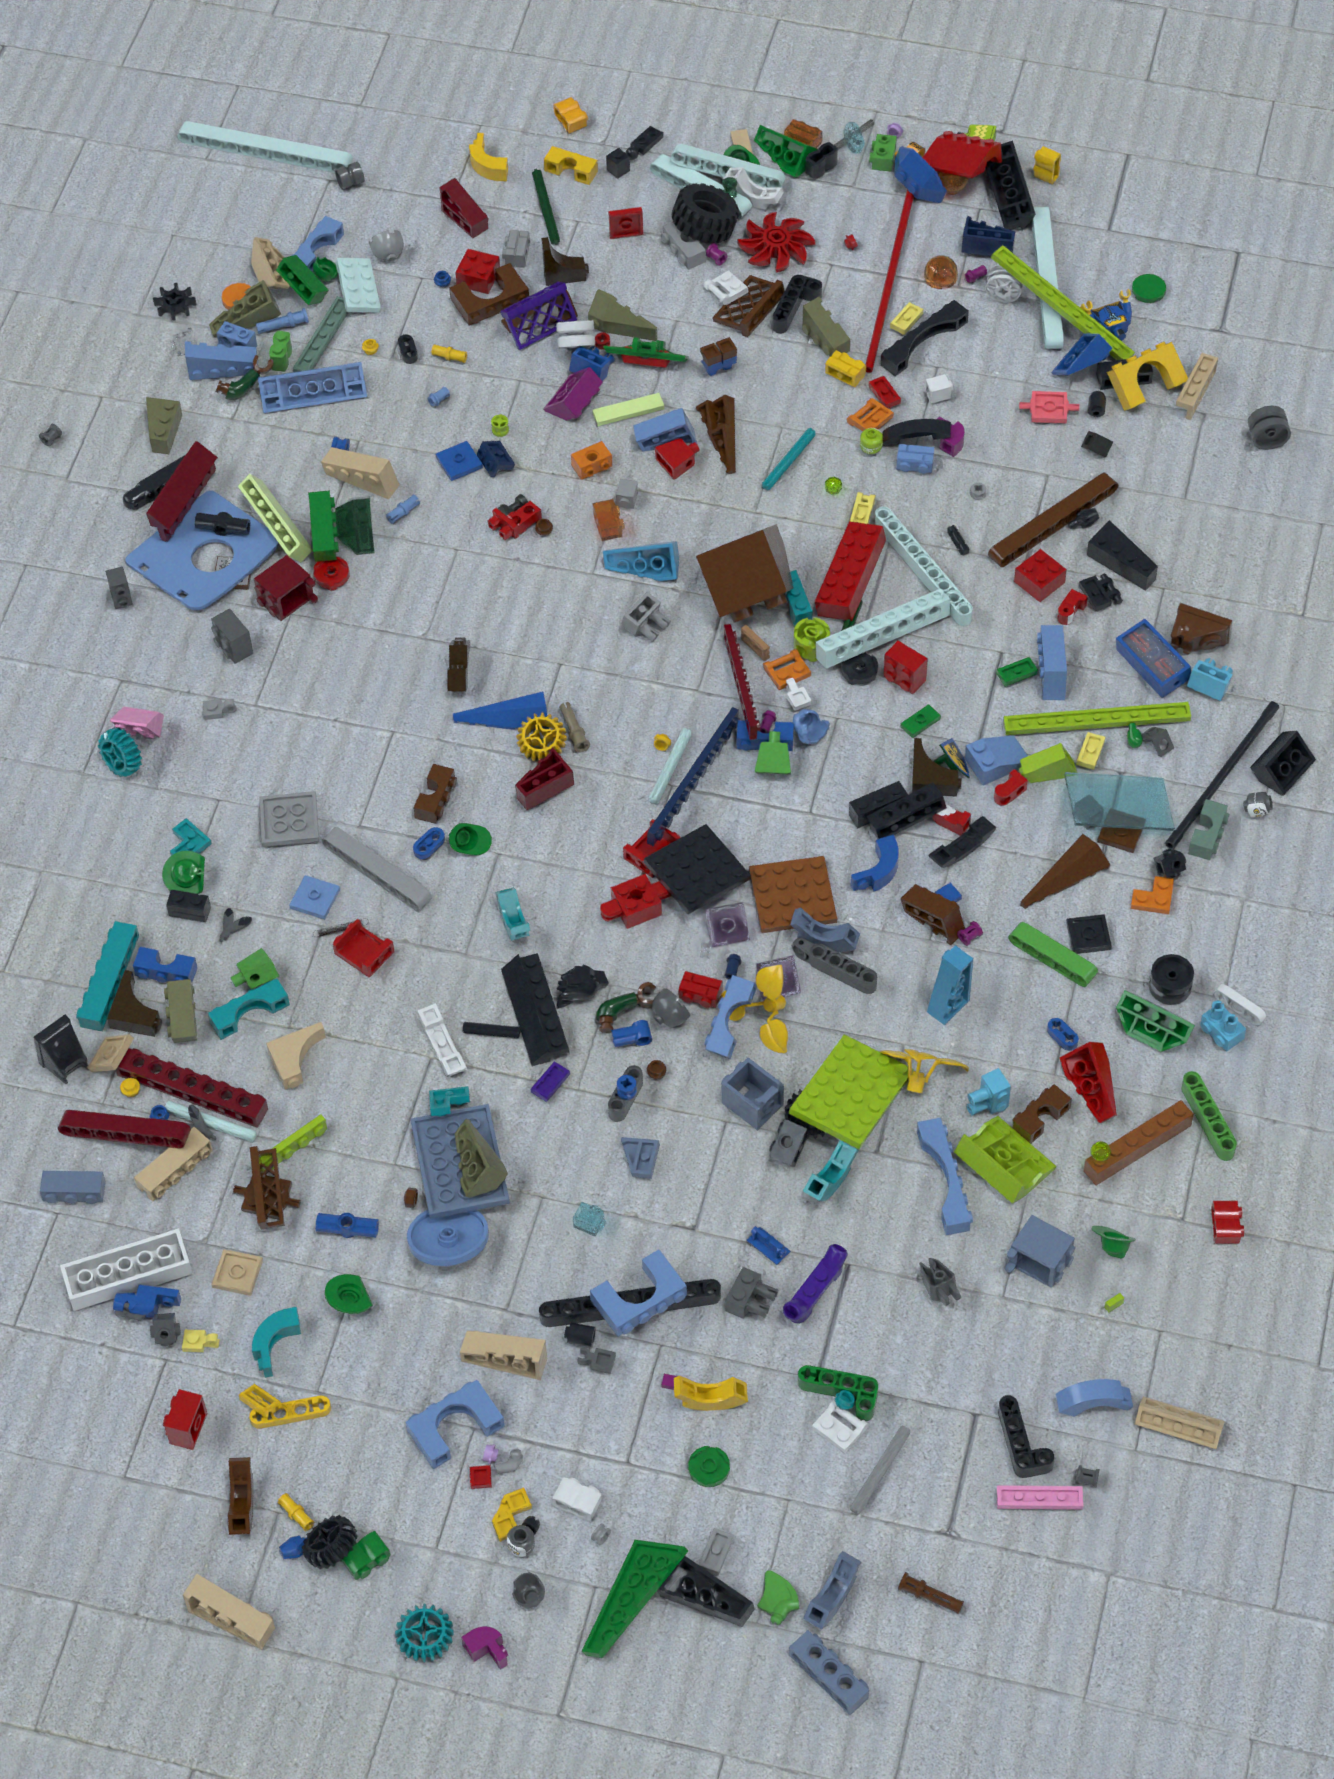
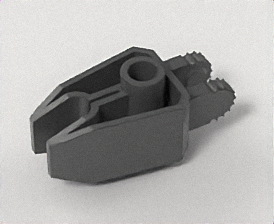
M928 1258L930 1268L922 1262L919 1263L922 1281L931 1300H940L944 1306L950 1304L949 1295H952L956 1301L961 1299L956 1286L955 1274L943 1263L934 1258Z

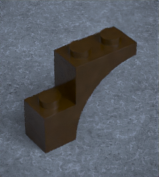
M455 637V640H452L449 644L448 691L466 692L468 689L470 640H466V637Z

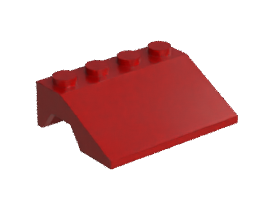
M945 131L942 135L936 137L922 158L935 171L974 178L984 172L987 161L1002 162L1001 142H996L993 139H980L979 136L970 137L966 134H955L952 131Z

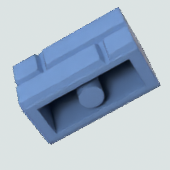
M899 444L896 470L903 472L917 471L922 474L932 473L934 447Z

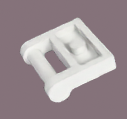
M730 271L704 283V288L715 294L723 305H728L748 293V287ZM719 286V287H720L723 291H725L727 294H724V293H723L721 290H719L717 287Z
M834 1399L826 1411L812 1425V1429L843 1453H846L865 1432L869 1423L865 1420L861 1421L848 1410L840 1409ZM835 1412L854 1425L856 1429L852 1431L832 1415Z

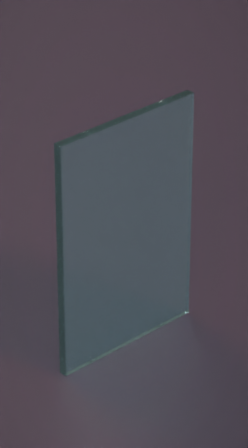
M1065 772L1066 786L1075 826L1174 831L1175 827L1163 778Z

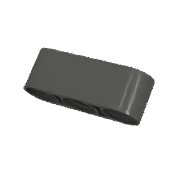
M629 1066L623 1074L637 1077L635 1079L637 1087L635 1097L630 1100L621 1099L617 1094L616 1087L608 1101L609 1118L614 1122H620L625 1119L643 1086V1072L639 1066Z

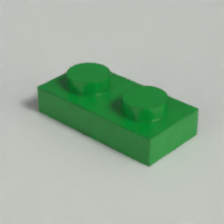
M1027 657L998 668L996 674L1004 687L1037 675L1038 669L1031 658Z

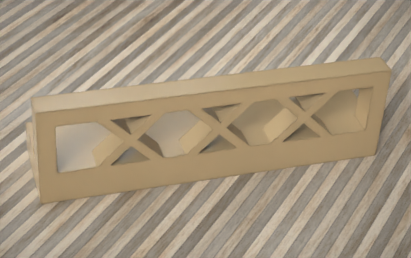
M1201 353L1176 401V406L1187 409L1186 419L1188 420L1192 419L1216 373L1217 357Z
M1143 1396L1135 1425L1217 1449L1225 1421Z

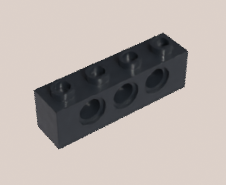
M932 782L866 817L870 829L876 838L880 839L896 835L947 809L942 793Z

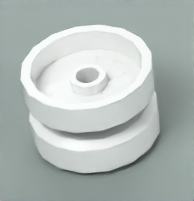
M594 320L556 323L558 333H568V336L557 338L558 347L579 348L580 346L595 345V336L584 335V332L594 330Z

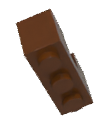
M437 764L432 765L427 776L428 789L436 792L429 795L419 794L413 807L415 819L436 824L438 818L442 817L445 802H449L450 791L452 788H455L457 783L454 769Z
M1053 1084L1049 1089L1045 1088L1036 1101L1032 1100L1022 1113L1019 1112L1015 1115L1012 1128L1032 1144L1044 1133L1045 1123L1039 1116L1046 1114L1056 1120L1060 1119L1071 1109L1072 1098Z

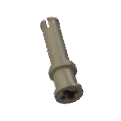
M566 702V708L564 703H562L559 708L570 730L569 737L574 742V749L576 752H584L589 749L590 742L585 738V731L579 726L571 704Z

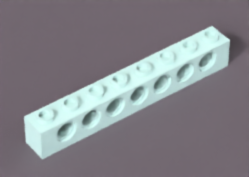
M938 589L816 642V659L827 669L950 616V598L941 589Z

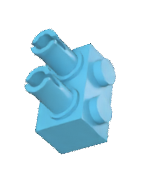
M1207 658L1204 662L1198 660L1192 669L1187 687L1221 701L1228 690L1233 675L1232 668L1229 667L1226 671L1228 666H1223L1219 669L1215 667L1216 663L1213 659L1209 663L1211 658Z
M1214 1001L1211 1006L1212 1008L1202 1015L1200 1026L1206 1034H1209L1219 1047H1222L1227 1052L1244 1040L1246 1028L1238 1021V1017L1235 1018L1236 1015L1231 1014L1225 1008L1224 1003L1221 1004V1001Z
M999 1068L982 1075L980 1089L967 1094L970 1103L966 1107L971 1116L985 1109L989 1110L992 1115L996 1112H1002L1009 1107L1011 1085Z

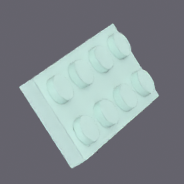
M337 258L336 266L346 312L380 313L381 307L371 260L369 258Z

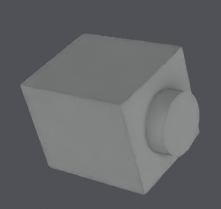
M620 479L616 492V506L634 509L638 495V481Z

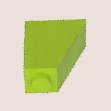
M1062 743L1020 759L1022 766L1019 768L1020 773L1030 783L1078 776L1075 762Z

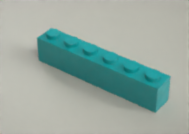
M115 921L113 927L109 929L108 940L102 946L101 958L96 961L94 976L90 977L88 991L84 992L83 1004L77 1010L76 1018L79 1021L80 1027L103 1032L124 971L127 970L139 938L137 925Z

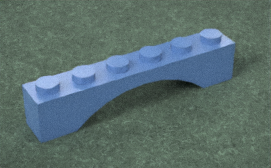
M941 1117L917 1122V1135L921 1149L937 1161L944 1172L948 1184V1195L941 1212L945 1234L947 1236L970 1231V1223H973V1216L966 1207L968 1205L967 1195L962 1193L961 1190L963 1182L961 1176H957L958 1164L951 1155L953 1153L951 1141L948 1142L946 1138L948 1136L947 1126L942 1124Z

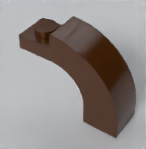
M251 1457L229 1458V1535L250 1534L254 1503Z

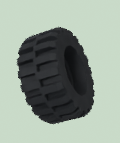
M693 183L679 191L671 215L673 223L684 235L690 236L695 241L699 240L702 243L709 242V244H713L715 242L721 243L732 235L739 217V208L734 198H731L722 189H717L713 185L708 186L704 183Z

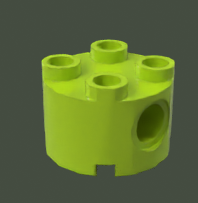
M805 618L794 627V649L798 650L800 657L808 659L810 662L817 661L816 642L830 636L828 624L819 618H813V620Z

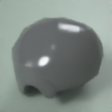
M530 1572L523 1573L513 1581L514 1591L512 1595L520 1607L526 1609L537 1607L544 1599L545 1586L536 1574Z

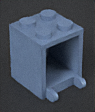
M750 1058L739 1062L730 1075H726L721 1081L722 1104L757 1131L784 1105V1084ZM745 1086L749 1091L742 1095L739 1091Z
M1031 1215L1007 1252L1009 1262L1005 1270L1008 1273H1012L1016 1268L1052 1288L1055 1282L1059 1283L1062 1279L1064 1268L1070 1267L1074 1260L1072 1255L1076 1248L1074 1246L1075 1238Z

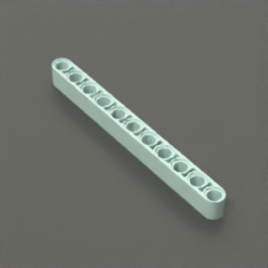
M190 121L183 123L177 135L179 141L185 144L334 173L335 169L343 166L347 168L348 164H351L353 161L351 154L345 151Z
M1049 206L1034 207L1036 215L1031 221L1037 273L1058 289ZM1040 298L1045 349H1063L1061 315Z

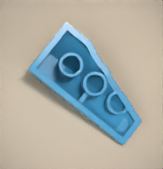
M677 541L603 551L605 569L647 577L657 581L678 579L679 551Z

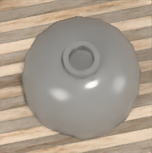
M389 230L374 235L372 242L369 241V245L373 254L378 259L390 262L394 261L401 254L404 242L400 231L394 230V233H389Z

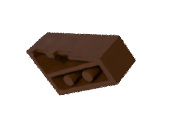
M917 884L900 898L905 913L922 925L928 924L933 928L932 932L935 935L940 933L947 938L946 943L950 946L959 938L957 932L965 929L960 907L955 901H950L942 895L935 894Z

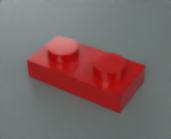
M885 376L869 381V388L882 405L891 408L901 404L900 396Z

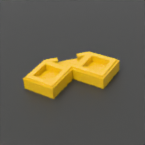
M525 1488L505 1494L497 1513H495L492 1519L493 1527L500 1542L506 1540L510 1529L517 1526L513 1516L532 1509Z

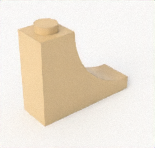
M322 1022L266 1043L268 1054L285 1090L295 1088L303 1083L301 1065L304 1056L313 1045L326 1038Z

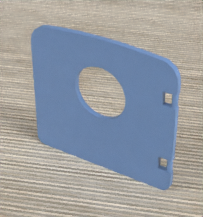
M206 491L194 501L191 509L186 513L168 542L162 541L157 531L127 555L125 561L130 568L139 572L144 578L171 597L176 598L187 608L202 610L233 589L259 567L278 548L279 542L271 531L256 519L216 492ZM219 512H227L235 518L249 519L251 522L249 535L228 533L225 536H220L213 532V530L195 528V516L197 513L218 515ZM219 542L231 547L234 552L233 559L228 566L219 571L204 572L192 564L194 552L207 543ZM144 565L148 570L143 571L141 567ZM183 592L187 596L185 598H182L181 596H179V594Z

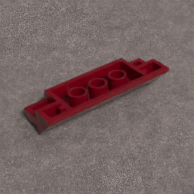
M198 441L193 443L146 512L150 526L157 527L162 541L168 542L216 471L214 462L218 457Z

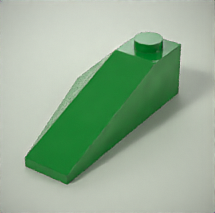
M763 125L759 126L754 141L771 157L773 162L779 165L783 172L796 178L805 172L807 155L818 150Z

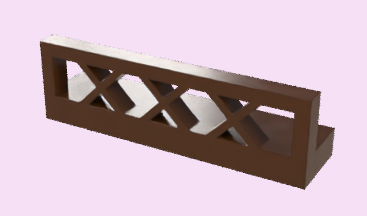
M258 1146L249 1147L257 1223L261 1230L285 1226L277 1150L273 1148L260 1151ZM261 1156H273V1161L268 1167L262 1163ZM268 1172L275 1176V1180L270 1186L264 1182V1177ZM270 1191L277 1195V1199L272 1205L266 1201V1196ZM272 1210L279 1214L280 1221L268 1222V1215Z

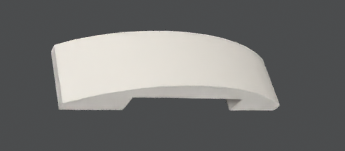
M436 1003L418 1010V1015L431 1046L448 1077L467 1070L443 1023V1018Z

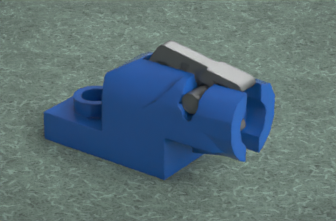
M139 1285L136 1294L117 1293L113 1302V1310H115L114 1313L118 1316L141 1321L144 1317L153 1318L154 1314L158 1313L160 1304L166 1307L180 1306L181 1295L178 1289Z

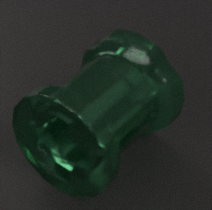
M733 177L725 178L722 181L723 192L728 193L731 198L737 197V180Z

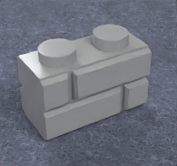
M510 230L509 236H505L506 249L502 250V259H505V265L511 263L513 267L524 268L526 266L530 246L529 231Z

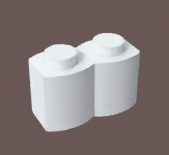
M563 1477L552 1498V1505L562 1511L572 1513L583 1520L591 1522L602 1501V1494L594 1486H582L575 1478Z

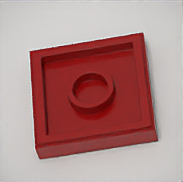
M642 207L608 211L610 239L644 235Z

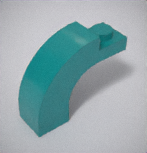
M512 887L495 892L510 940L530 936V926L523 916L516 889Z
M839 1140L825 1167L818 1174L812 1173L803 1192L819 1201L829 1199L851 1170L850 1166L859 1150Z
M297 1307L282 1309L271 1314L259 1325L254 1334L252 1353L254 1361L258 1360L259 1371L263 1370L265 1378L273 1377L271 1351L274 1345L282 1338L301 1334Z

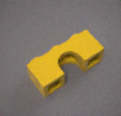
M552 146L544 158V171L560 176L565 169H573L574 181L590 185L598 173V162L596 159Z

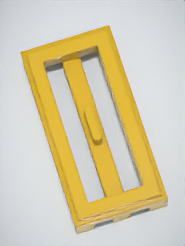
M256 1384L238 1394L240 1401L265 1418L269 1416V1412L273 1414L275 1408L280 1409L282 1407L281 1401Z

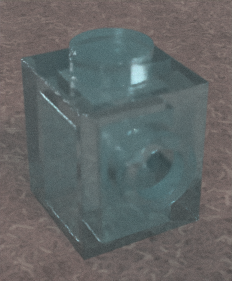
M581 1202L573 1216L574 1228L592 1236H596L598 1231H602L606 1223L604 1211L596 1205L591 1206L584 1202Z

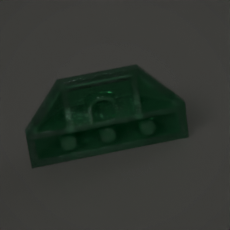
M370 496L353 497L336 507L337 538L352 549L356 555L375 553Z

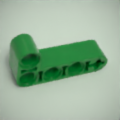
M805 1365L799 1369L798 1386L801 1390L834 1397L842 1390L849 1391L853 1394L856 1401V1417L861 1421H869L873 1418L878 1398V1382L875 1378L811 1365ZM830 1380L832 1383L825 1384L823 1381ZM845 1384H850V1385H852V1387H851V1388H846V1387H844V1385H845ZM871 1388L873 1391L867 1392L864 1389ZM866 1406L869 1410H862L861 1407Z

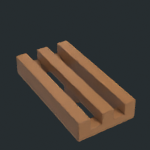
M747 625L741 627V640L763 661L769 659L770 646Z

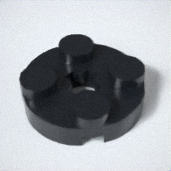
M866 652L842 662V675L851 685L872 682L876 680L878 661L873 655L870 656ZM858 665L865 667L861 670L856 669Z

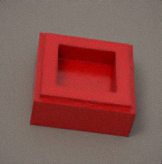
M491 1465L469 1467L471 1489L492 1488Z

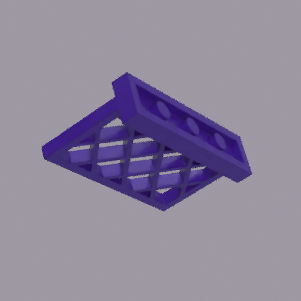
M556 282L500 311L502 317L506 319L518 350L557 331L556 324L553 328L547 327L550 317L556 319V323L560 321H577L566 292L567 287L565 283ZM561 294L564 298L562 306L555 304L557 296ZM545 302L550 304L548 313L540 311ZM554 306L561 308L558 318L551 315ZM530 310L536 311L533 321L526 319ZM564 310L569 311L571 316L567 321L561 319ZM539 313L546 315L543 325L537 323ZM516 317L521 319L519 328L513 326L512 319ZM525 321L532 323L529 333L522 330ZM535 325L542 327L541 333L538 336L532 334ZM521 332L528 335L526 342L522 344L519 340Z

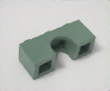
M1205 800L1200 814L1199 825L1205 826L1209 830L1195 829L1189 846V855L1211 860L1212 854L1217 853L1219 847L1217 840L1222 839L1224 833L1222 826L1223 824L1227 825L1230 815L1227 813L1228 805Z

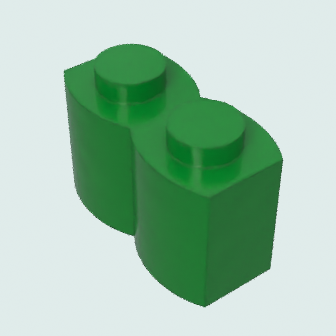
M373 1531L364 1536L356 1545L352 1546L353 1551L348 1553V1557L342 1559V1563L355 1580L359 1578L364 1579L371 1573L374 1567L386 1564L391 1554L389 1548L376 1531Z

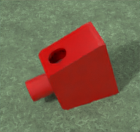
M679 438L655 447V459L675 480L694 466L695 453L699 452L700 449L696 442L687 445Z

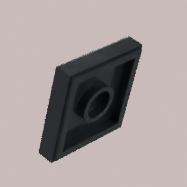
M1105 914L1066 919L1072 951L1076 954L1112 949Z

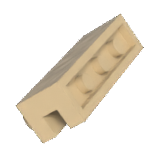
M193 1127L183 1148L169 1147L134 1177L137 1188L141 1192L145 1191L147 1197L152 1202L160 1198L169 1187L177 1184L183 1175L192 1171L196 1164L210 1155L213 1151L210 1140Z

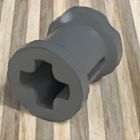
M52 423L44 433L39 434V438L43 444L51 446L52 442L62 435V431L57 425Z
M1079 1465L1075 1484L1085 1483L1097 1488L1100 1469L1091 1470Z

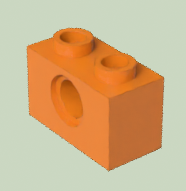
M600 441L572 453L571 466L582 480L612 467V454L605 444Z

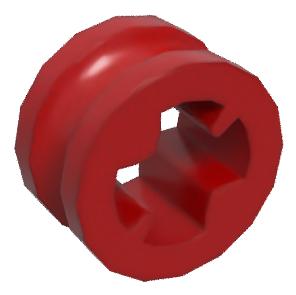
M601 332L595 336V346L598 349L605 350L604 345L610 346V336L607 333Z

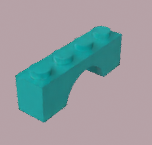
M276 978L256 989L249 990L246 994L234 998L220 1007L214 1008L208 1013L210 1024L220 1040L238 1032V1022L246 1012L254 1009H264L274 1014L289 1006L288 994Z

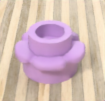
M897 123L889 124L887 127L888 135L897 136L898 138L903 133V128Z
M495 1444L493 1446L486 1445L483 1461L488 1462V1464H491V1461L496 1462L499 1449H495Z

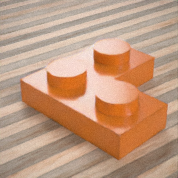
M1155 876L1153 892L1133 889L1131 909L1169 914L1174 879Z

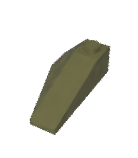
M465 1119L455 1132L457 1153L460 1154L461 1162L458 1163L463 1175L460 1178V1183L466 1197L471 1198L497 1189L506 1179L508 1172L501 1159L471 1121Z

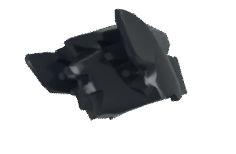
M583 964L582 966H575L565 974H562L561 981H558L559 986H557V990L562 992L557 998V1009L576 1001L591 999L599 988L608 986L609 982L605 972L594 970Z

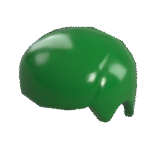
M326 257L316 258L313 265V272L316 277L322 281L334 280L338 275L336 264Z

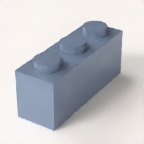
M43 1170L40 1194L42 1200L48 1203L67 1202L73 1204L76 1202L95 1204L103 1202L106 1181L103 1171Z

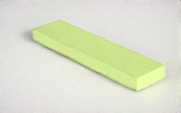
M656 393L593 409L592 412L597 426L664 410V403L660 394Z

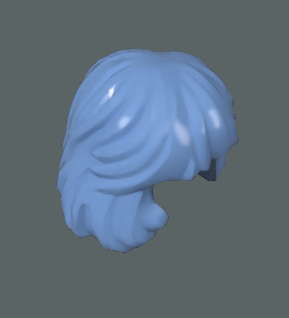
M802 709L793 716L794 730L800 741L804 744L817 743L827 734L830 728L829 721H821L818 713L814 710Z

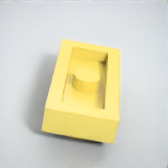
M909 302L890 323V328L905 335L923 315L924 309Z
M1087 732L1076 765L1094 770L1106 737Z

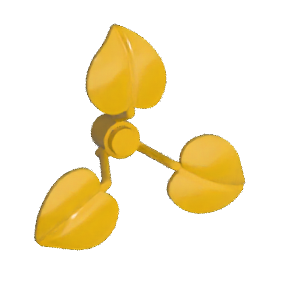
M782 965L764 967L756 975V985L760 991L764 992L763 996L767 997L765 1001L741 1005L732 1012L729 1019L733 1021L740 1020L745 1015V1007L763 1005L764 1009L772 1012V1014L767 1019V1024L760 1027V1038L768 1049L777 1053H786L788 1042L786 1025L779 1019H773L775 1015L779 1014L778 1010L784 1009L786 1005V1000L781 995L783 988ZM727 990L720 995L719 1002L722 997H725Z
M904 1049L906 1053L892 1050L880 1051L892 1057L902 1058L908 1063L909 1082L907 1090L916 1093L923 1092L924 1083H928V1079L937 1065L961 1066L967 1072L969 1071L967 1065L956 1060L937 1058L929 1053L913 1049ZM911 1059H915L918 1062L916 1071H913V1073ZM935 1059L926 1077H924L925 1073L920 1072L922 1060Z

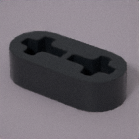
M408 334L401 335L398 338V346L402 359L407 364H413L418 360L413 337Z

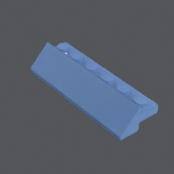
M361 362L258 377L264 413L367 397Z

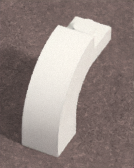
M744 167L730 168L723 178L727 188L748 198L752 203V207L758 209H766L769 204H777L784 193L782 187L765 188L755 184L748 177Z

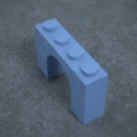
M659 1249L642 1259V1269L656 1287L654 1295L649 1300L638 1304L628 1303L619 1297L608 1281L590 1290L592 1303L617 1337L622 1334H628L638 1324L646 1323L653 1315L664 1312L668 1306L681 1302L687 1295L686 1284Z
M478 1380L466 1383L457 1392L449 1393L442 1401L429 1405L425 1411L412 1415L406 1421L407 1432L433 1469L451 1459L450 1449L437 1432L440 1422L448 1415L464 1413L473 1417L487 1437L505 1427L504 1417Z

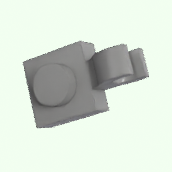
M221 699L203 701L205 720L223 718V713L236 712L234 699H226L223 703Z

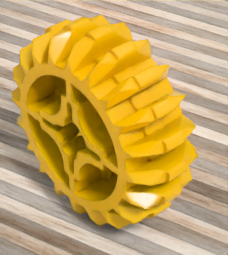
M534 713L533 719L527 717V723L522 721L523 728H518L520 734H517L516 738L519 740L517 745L521 747L520 752L525 753L526 758L531 756L532 761H535L537 758L538 760L543 759L549 754V750L552 747L558 753H562L561 748H565L564 741L567 740V736L564 735L566 734V729L563 728V723L558 722L557 717L552 719L550 713L547 717H545L544 713L537 717V714ZM542 726L550 727V728H552L553 730H551V729H543ZM536 728L535 732L528 737L529 733ZM539 732H541L542 736L544 737V738H543L544 743H542L541 739L539 738V737H540V733H539ZM554 738H556L555 741L552 743V745H550L549 747H547V746H548V743L551 742V741H553ZM530 745L540 746L542 749H536L531 747Z

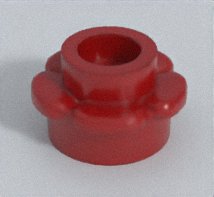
M853 234L846 235L844 243L847 249L851 248L854 250L858 245Z

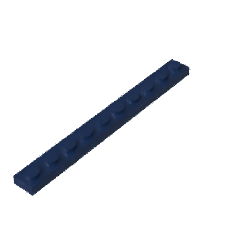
M734 707L730 709L648 830L647 844L654 846L658 840L662 839L666 827L669 828L671 826L673 817L679 814L683 802L686 803L688 801L691 790L696 789L700 777H704L708 765L713 764L716 753L721 752L725 740L728 741L733 728H737L738 720H740L738 718L739 709Z

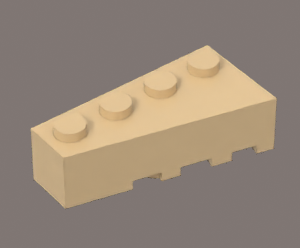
M331 447L321 461L326 475L386 499H390L399 487V482L388 459Z
M467 1330L460 1350L461 1362L541 1380L548 1359L546 1340Z

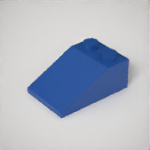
M1084 333L1051 373L1053 375H1070L1101 362L1109 356L1112 347L1100 334Z

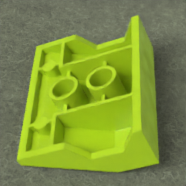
M999 1116L984 1123L974 1135L968 1137L964 1134L954 1151L962 1161L967 1163L1012 1204L1025 1197L1057 1167Z

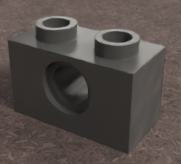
M123 566L106 570L115 609L133 605Z

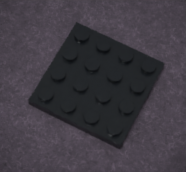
M707 824L644 858V864L687 914L694 912L751 880L750 873Z

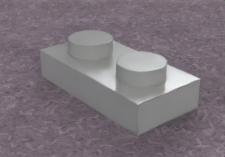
M714 1528L699 1566L719 1576L734 1535Z

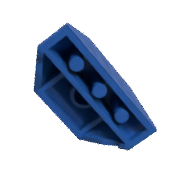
M904 146L899 148L895 157L894 176L917 199L941 203L947 190L943 187L937 172L913 148Z

